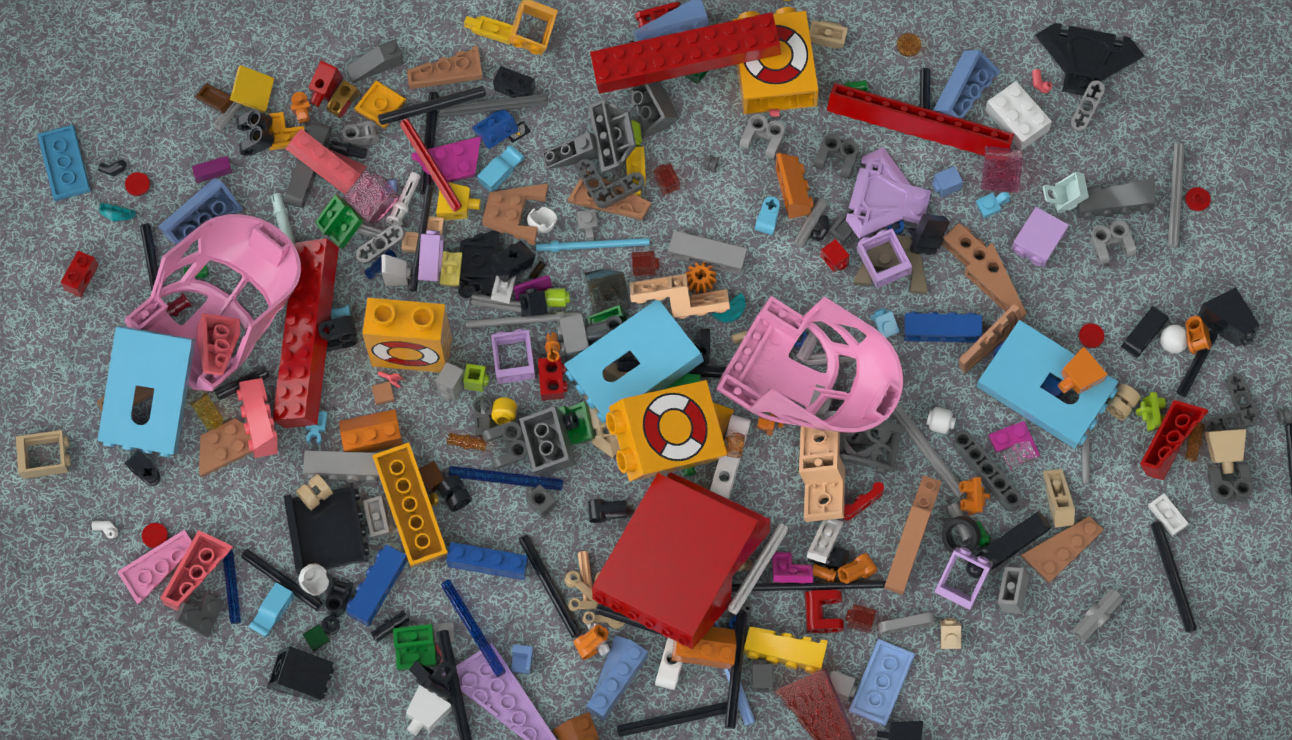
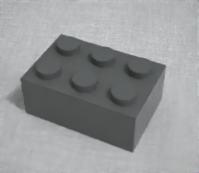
M553 406L519 419L531 466L535 474L544 477L576 465L561 410Z

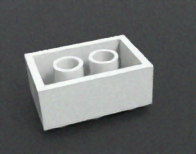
M1017 81L988 100L985 111L1003 131L1014 133L1012 142L1020 151L1050 130L1052 121Z

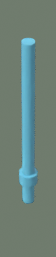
M649 238L562 243L551 241V243L536 244V251L559 252V250L649 246Z

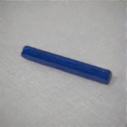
M231 549L223 558L229 619L230 623L235 625L241 623L234 553Z

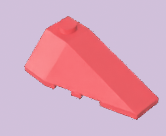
M202 313L197 326V344L204 373L223 376L241 333L240 319Z

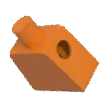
M1083 347L1063 368L1061 375L1064 380L1058 384V387L1063 393L1073 388L1077 394H1081L1105 381L1108 374L1086 348Z

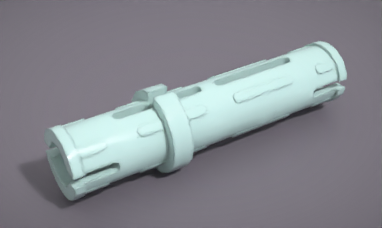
M273 194L270 198L274 208L273 215L276 217L278 227L295 246L287 216L288 210L284 206L282 194Z

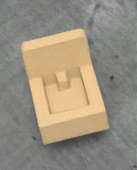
M945 618L944 621H940L941 649H961L960 621L955 618Z

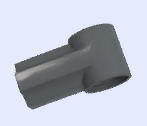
M611 316L606 321L585 326L589 343L598 341L614 330L611 329L613 326L621 325V318Z

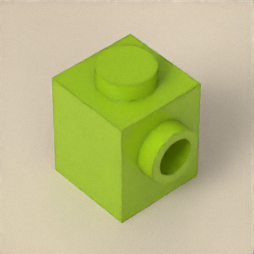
M466 364L463 379L464 389L484 392V387L488 386L490 377L487 375L486 366Z

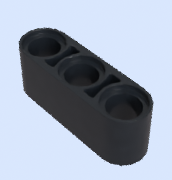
M1152 306L1126 338L1121 348L1135 358H1138L1167 322L1169 316L1155 306Z

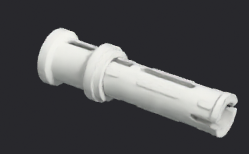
M415 172L410 173L398 201L393 203V210L390 216L386 218L389 224L402 226V219L409 211L408 204L421 179L419 174Z

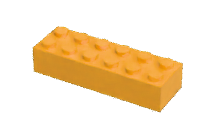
M408 442L372 455L410 567L413 568L447 556L448 553L410 443Z

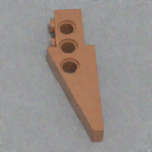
M958 223L943 237L942 245L966 266L964 275L1005 312L1015 303L1020 308V317L1023 322L1026 311L994 245L991 243L986 248L981 239H976L966 226ZM967 243L969 247H963L961 244ZM980 255L984 259L978 260L975 256ZM989 268H995L997 272H991Z
M923 475L884 589L903 595L942 481Z

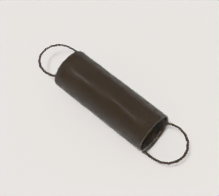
M540 260L528 278L536 279L546 265Z

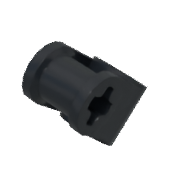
M137 450L124 463L146 485L155 486L160 482L161 476L140 450Z
M335 577L332 579L325 601V606L330 616L337 618L344 613L353 589V582H342ZM334 603L340 604L337 609L330 608Z

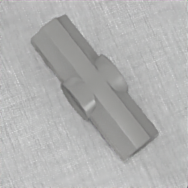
M1110 589L1098 603H1095L1086 612L1085 617L1072 630L1074 636L1079 641L1085 643L1098 628L1100 629L1109 620L1111 614L1122 604L1124 599L1116 590Z

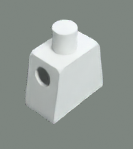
M419 685L406 712L407 717L412 720L407 727V731L414 736L419 733L422 727L431 732L453 710L452 705Z

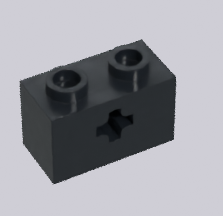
M500 66L493 80L494 91L512 98L532 96L536 88L534 78Z
M519 241L516 244H510L501 252H496L492 256L489 268L505 283L532 268L536 255L522 241Z

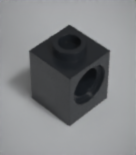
M537 288L525 289L526 293L519 294L522 317L548 313L545 291H537Z

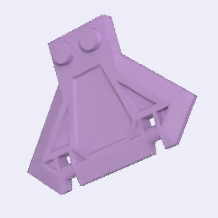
M884 147L863 156L861 163L866 165V168H859L849 209L854 210L853 214L847 213L846 221L857 237L861 239L900 220L919 224L922 215L926 214L931 191L910 185Z

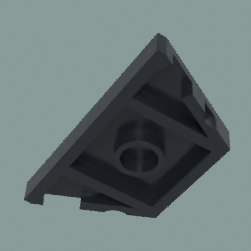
M495 230L485 234L482 232L473 238L460 241L459 252L463 254L460 280L466 284L480 282L482 293L488 296L492 295L496 276L489 268L492 256L498 252L500 232Z

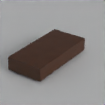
M207 83L195 96L198 101L222 114L234 102L230 100V95Z

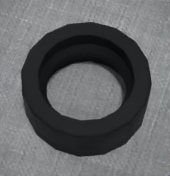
M967 516L952 518L942 530L944 546L952 553L957 547H963L956 545L950 536L951 529L955 525L963 524L972 533L971 543L964 547L972 551L978 546L981 539V530L978 524Z

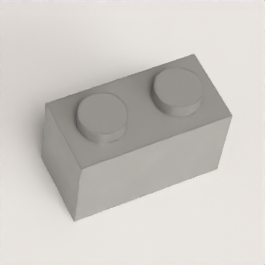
M582 314L559 318L560 325H557L558 336L563 337V343H560L562 354H566L567 360L574 358L589 347Z
M448 362L444 365L436 379L438 394L443 400L456 402L464 388L463 369Z
M1004 568L998 604L1004 613H1023L1029 577L1024 568Z

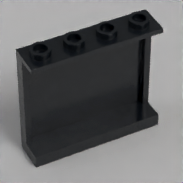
M350 483L348 488L332 490L333 494L325 500H319L320 504L313 510H310L300 497L292 498L291 494L283 496L295 570L298 575L309 564L316 563L324 569H330L367 561L366 555H370L368 543L364 544L363 537L367 536L365 525H361L360 518H363L362 507L357 505L360 495L358 488L355 489L353 483Z

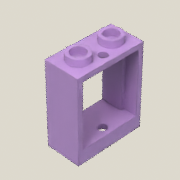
M893 229L881 230L875 236L864 237L859 241L857 251L876 288L911 274L912 265ZM889 242L900 264L877 274L866 251Z
M426 230V234H421L418 280L440 281L444 248V235H440V231Z
M516 329L514 332L508 333L499 331L491 335L497 384L535 379L529 330ZM526 342L529 366L500 370L497 345Z
M957 547L945 568L935 593L970 610L993 564L989 563V560L983 556L977 557L971 554V551L965 547ZM958 556L984 569L972 596L945 584Z

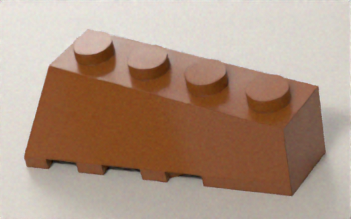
M590 712L571 718L552 730L559 740H599Z

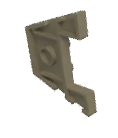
M896 235L912 265L910 293L927 295L928 289L921 255L910 251L911 237ZM889 242L870 249L867 254L875 269L887 270L900 264ZM864 263L855 276L853 284L870 287L872 278Z

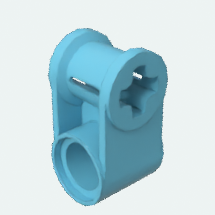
M767 197L764 200L756 221L755 231L773 235L780 206L777 198Z

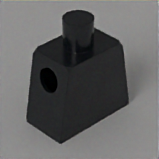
M923 721L891 722L889 732L877 731L876 740H922Z

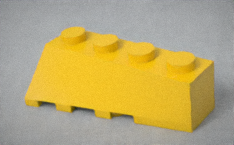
M749 627L744 646V654L748 658L758 660V658L766 659V662L774 665L778 663L786 664L785 667L790 669L802 668L809 674L821 673L827 649V640L821 639L820 643L812 641L811 637L804 636L801 639H796L795 636L789 633H782L778 636L772 630Z

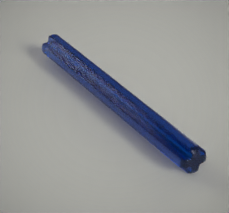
M450 466L448 471L449 477L458 475L460 479L535 488L541 485L544 489L558 491L563 489V480L458 466Z
M450 580L442 582V589L497 677L506 673L505 668Z

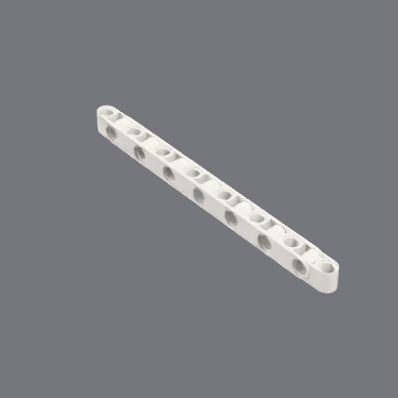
M736 415L731 416L724 439L727 455L718 460L710 491L727 499L730 498L751 419ZM732 440H736L739 442V444L737 446H732L729 442ZM724 475L728 476L729 480L724 482L719 478ZM668 638L655 685L675 690L683 662L677 661L675 664L667 662L668 658L672 657L674 640Z

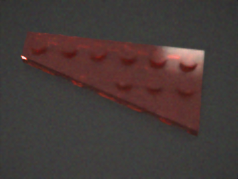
M826 668L774 691L786 703L785 706L789 711L792 710L797 716L799 723L813 740H857Z

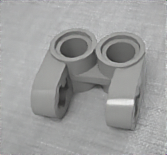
M755 114L749 119L739 147L749 150L754 138H764L769 142L765 156L775 159L784 140L785 127L780 121H769L765 116ZM755 125H761L762 127H761V128H755L754 126H755ZM777 131L779 132V134L774 135L771 132Z
M1115 221L1109 226L1099 225L1093 229L1090 244L1099 265L1109 263V254L1106 247L1111 244L1121 245L1126 258L1136 255L1135 243L1129 226L1124 221ZM1114 231H1120L1122 235H1117ZM1096 236H1103L1104 240H1100Z

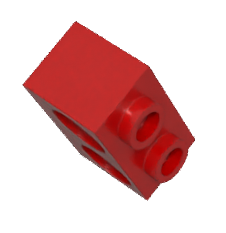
M554 357V362L548 360V358L538 359L541 401L564 399V393L568 392L567 381H563L566 367L565 363H561V357L557 361ZM550 367L557 368L555 372L547 371ZM552 385H557L558 389L550 390L549 387Z

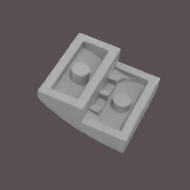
M378 496L363 501L371 538L399 533L387 497Z

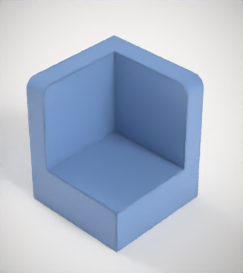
M513 644L511 672L531 674L534 653L532 646Z

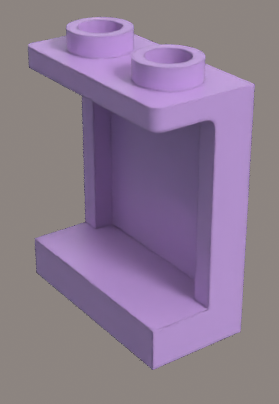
M1035 207L1014 240L1012 250H1014L1016 255L1020 257L1025 256L1030 259L1034 265L1045 267L1059 241L1065 236L1069 225Z

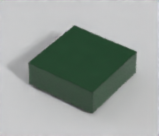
M320 624L302 634L313 652L330 642Z

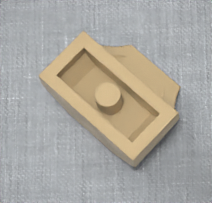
M812 20L809 30L811 42L817 45L842 48L844 47L848 28L842 27L841 24Z

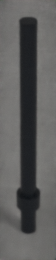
M426 185L414 265L410 271V291L417 292L421 234H426L433 193L432 185Z

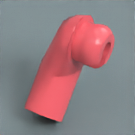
M1040 69L1032 70L1033 86L1042 93H1049L1052 89L1051 82H1044L1042 80Z

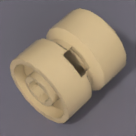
M1120 384L1113 399L1110 398L1106 404L1108 406L1106 410L1117 419L1126 420L1132 411L1131 408L1137 405L1141 397L1132 387Z
M318 474L309 480L308 485L303 484L296 490L297 495L310 510H313L320 504L319 500H325L333 494L329 486ZM315 487L319 494L316 495L312 488Z

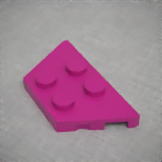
M480 137L428 149L447 182L475 176ZM417 152L412 153L411 158L414 161L416 160L423 167L422 169L430 175Z

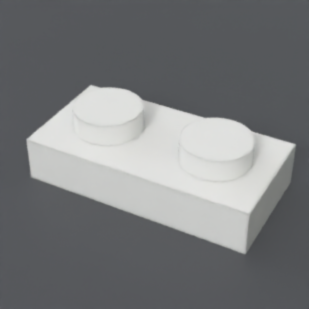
M496 276L491 300L509 304L516 277L504 283Z
M1165 494L1148 505L1149 509L1162 522V525L1172 537L1189 524Z

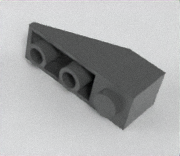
M590 132L542 152L546 170L577 164L583 159L593 160L599 157L595 136Z

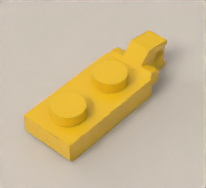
M482 15L476 19L466 16L464 27L470 29L472 33L510 45L508 39L513 25Z
M644 146L635 147L626 159L627 175L634 172L642 174L645 187ZM633 179V183L638 185L639 181ZM641 190L634 194L641 197Z

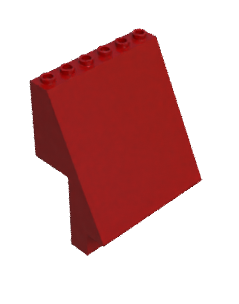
M672 472L667 476L657 473L592 586V599L599 604L611 608L615 612L627 616L633 621L645 625L648 629H653L664 637L670 638L682 646L693 650L729 607L732 594V577L770 533V519Z

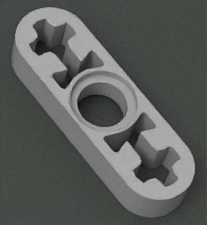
M1093 81L1089 84L1071 119L1073 130L1081 132L1086 129L1105 91L1102 82ZM1096 85L1100 86L1099 90L1101 91L1100 93L1097 92L1094 97L1098 99L1097 102L1090 97H1086L1087 94L1091 96L1093 92L1091 87ZM1085 101H1090L1093 104L1091 111H1085L1082 108V104ZM1078 111L1084 115H1089V118L1086 116L1083 118L1082 123L1084 126L1080 125L1079 128L1076 127V122H1074V120H1079L1081 114H1078Z
M391 225L360 246L356 251V258L362 263L372 262L405 238L404 228L399 225ZM394 229L398 231L400 230V232L398 233V238L395 236L390 238L392 243H390L389 239L385 237L386 234L389 237L394 234ZM377 240H385L386 244L383 249L376 247ZM373 248L377 252L374 253L373 251H371L370 253H368L367 259L361 257L363 255V250L368 252Z
M923 613L881 622L878 624L880 635H889L929 627L936 624L934 613Z

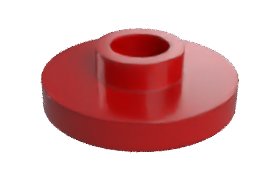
M141 172L130 174L125 180L126 191L132 196L144 195L150 188L149 178Z
M1195 187L1187 192L1185 202L1191 210L1203 211L1210 205L1211 197L1205 189Z
M1086 324L1079 331V341L1087 348H1097L1104 341V331L1097 324Z
M151 523L143 529L142 541L147 547L154 549L167 541L168 532L162 524Z

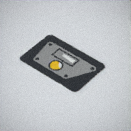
M524 121L518 123V131L508 137L512 143L531 132Z

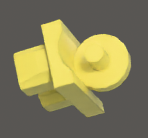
M443 251L440 285L459 286L462 252L450 253Z

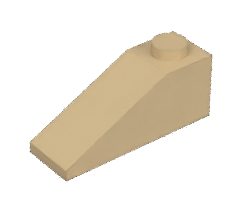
M1063 469L1043 471L1050 513L1055 528L1074 525L1075 507Z

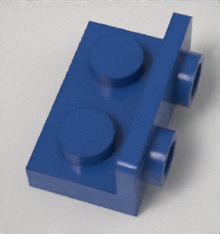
M506 110L496 111L472 127L474 133L483 140L488 149H491L518 131L513 116Z

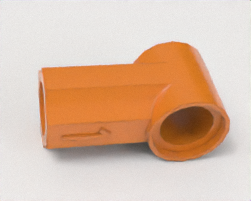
M864 553L853 562L840 567L837 571L840 581L848 584L861 577L863 579L868 578L878 568L868 553Z
M600 624L595 625L588 633L573 641L582 660L594 656L598 652L597 648L608 639L609 632L606 627Z

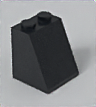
M1236 287L1203 303L1197 315L1207 327L1236 347L1240 345L1247 346L1252 343L1260 326Z
M289 646L278 652L267 689L313 702L320 701L326 696L328 690L326 684L334 672V669H332L333 662Z

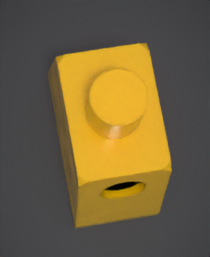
M448 182L462 204L461 209L456 212L452 211L439 190L436 210L437 217L444 218V220L468 219L469 209L480 210L481 199L471 198L469 187Z

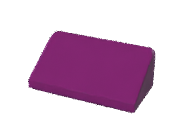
M228 156L192 166L196 183L233 173Z
M542 276L515 285L513 292L516 301H520L519 294L526 293L525 289L537 288V291H547V289L552 288L550 276Z

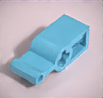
M508 146L500 156L495 157L477 176L478 182L488 191L494 192L511 175L513 169L523 161L524 155L513 146Z
M275 583L261 604L258 614L250 623L249 628L266 638L274 624L280 620L293 600V592Z

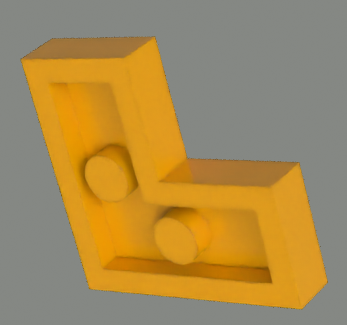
M284 112L269 114L273 120L269 131L274 134V143L269 150L286 149L300 129L305 131L304 126L286 128Z

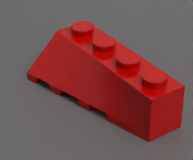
M1173 400L1140 463L1147 476L1164 481L1185 439L1209 412L1208 409Z

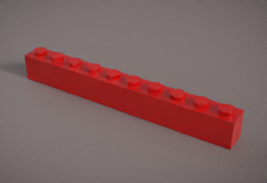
M834 83L827 106V111L837 115H843L854 120L864 121L889 130L903 132L907 135L917 136L925 140H931L942 145L952 146L960 150H966L1005 162L1007 161L1014 133Z

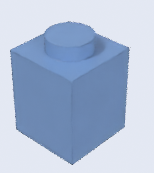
M955 166L935 174L932 182L934 191L936 193L939 192L941 198L962 189L963 184Z

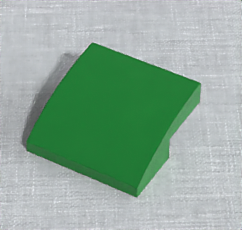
M335 194L316 219L315 224L324 235H328L339 248L343 249L364 220L343 198Z
M584 401L570 407L562 406L558 408L562 411L563 415L575 412L578 416L579 428H573L571 431L567 430L571 445L595 439L587 402Z
M432 624L393 628L398 671L409 670L415 661L427 667L437 666Z

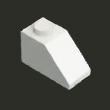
M382 255V275L385 286L408 285V279H411V268L407 267L406 261Z

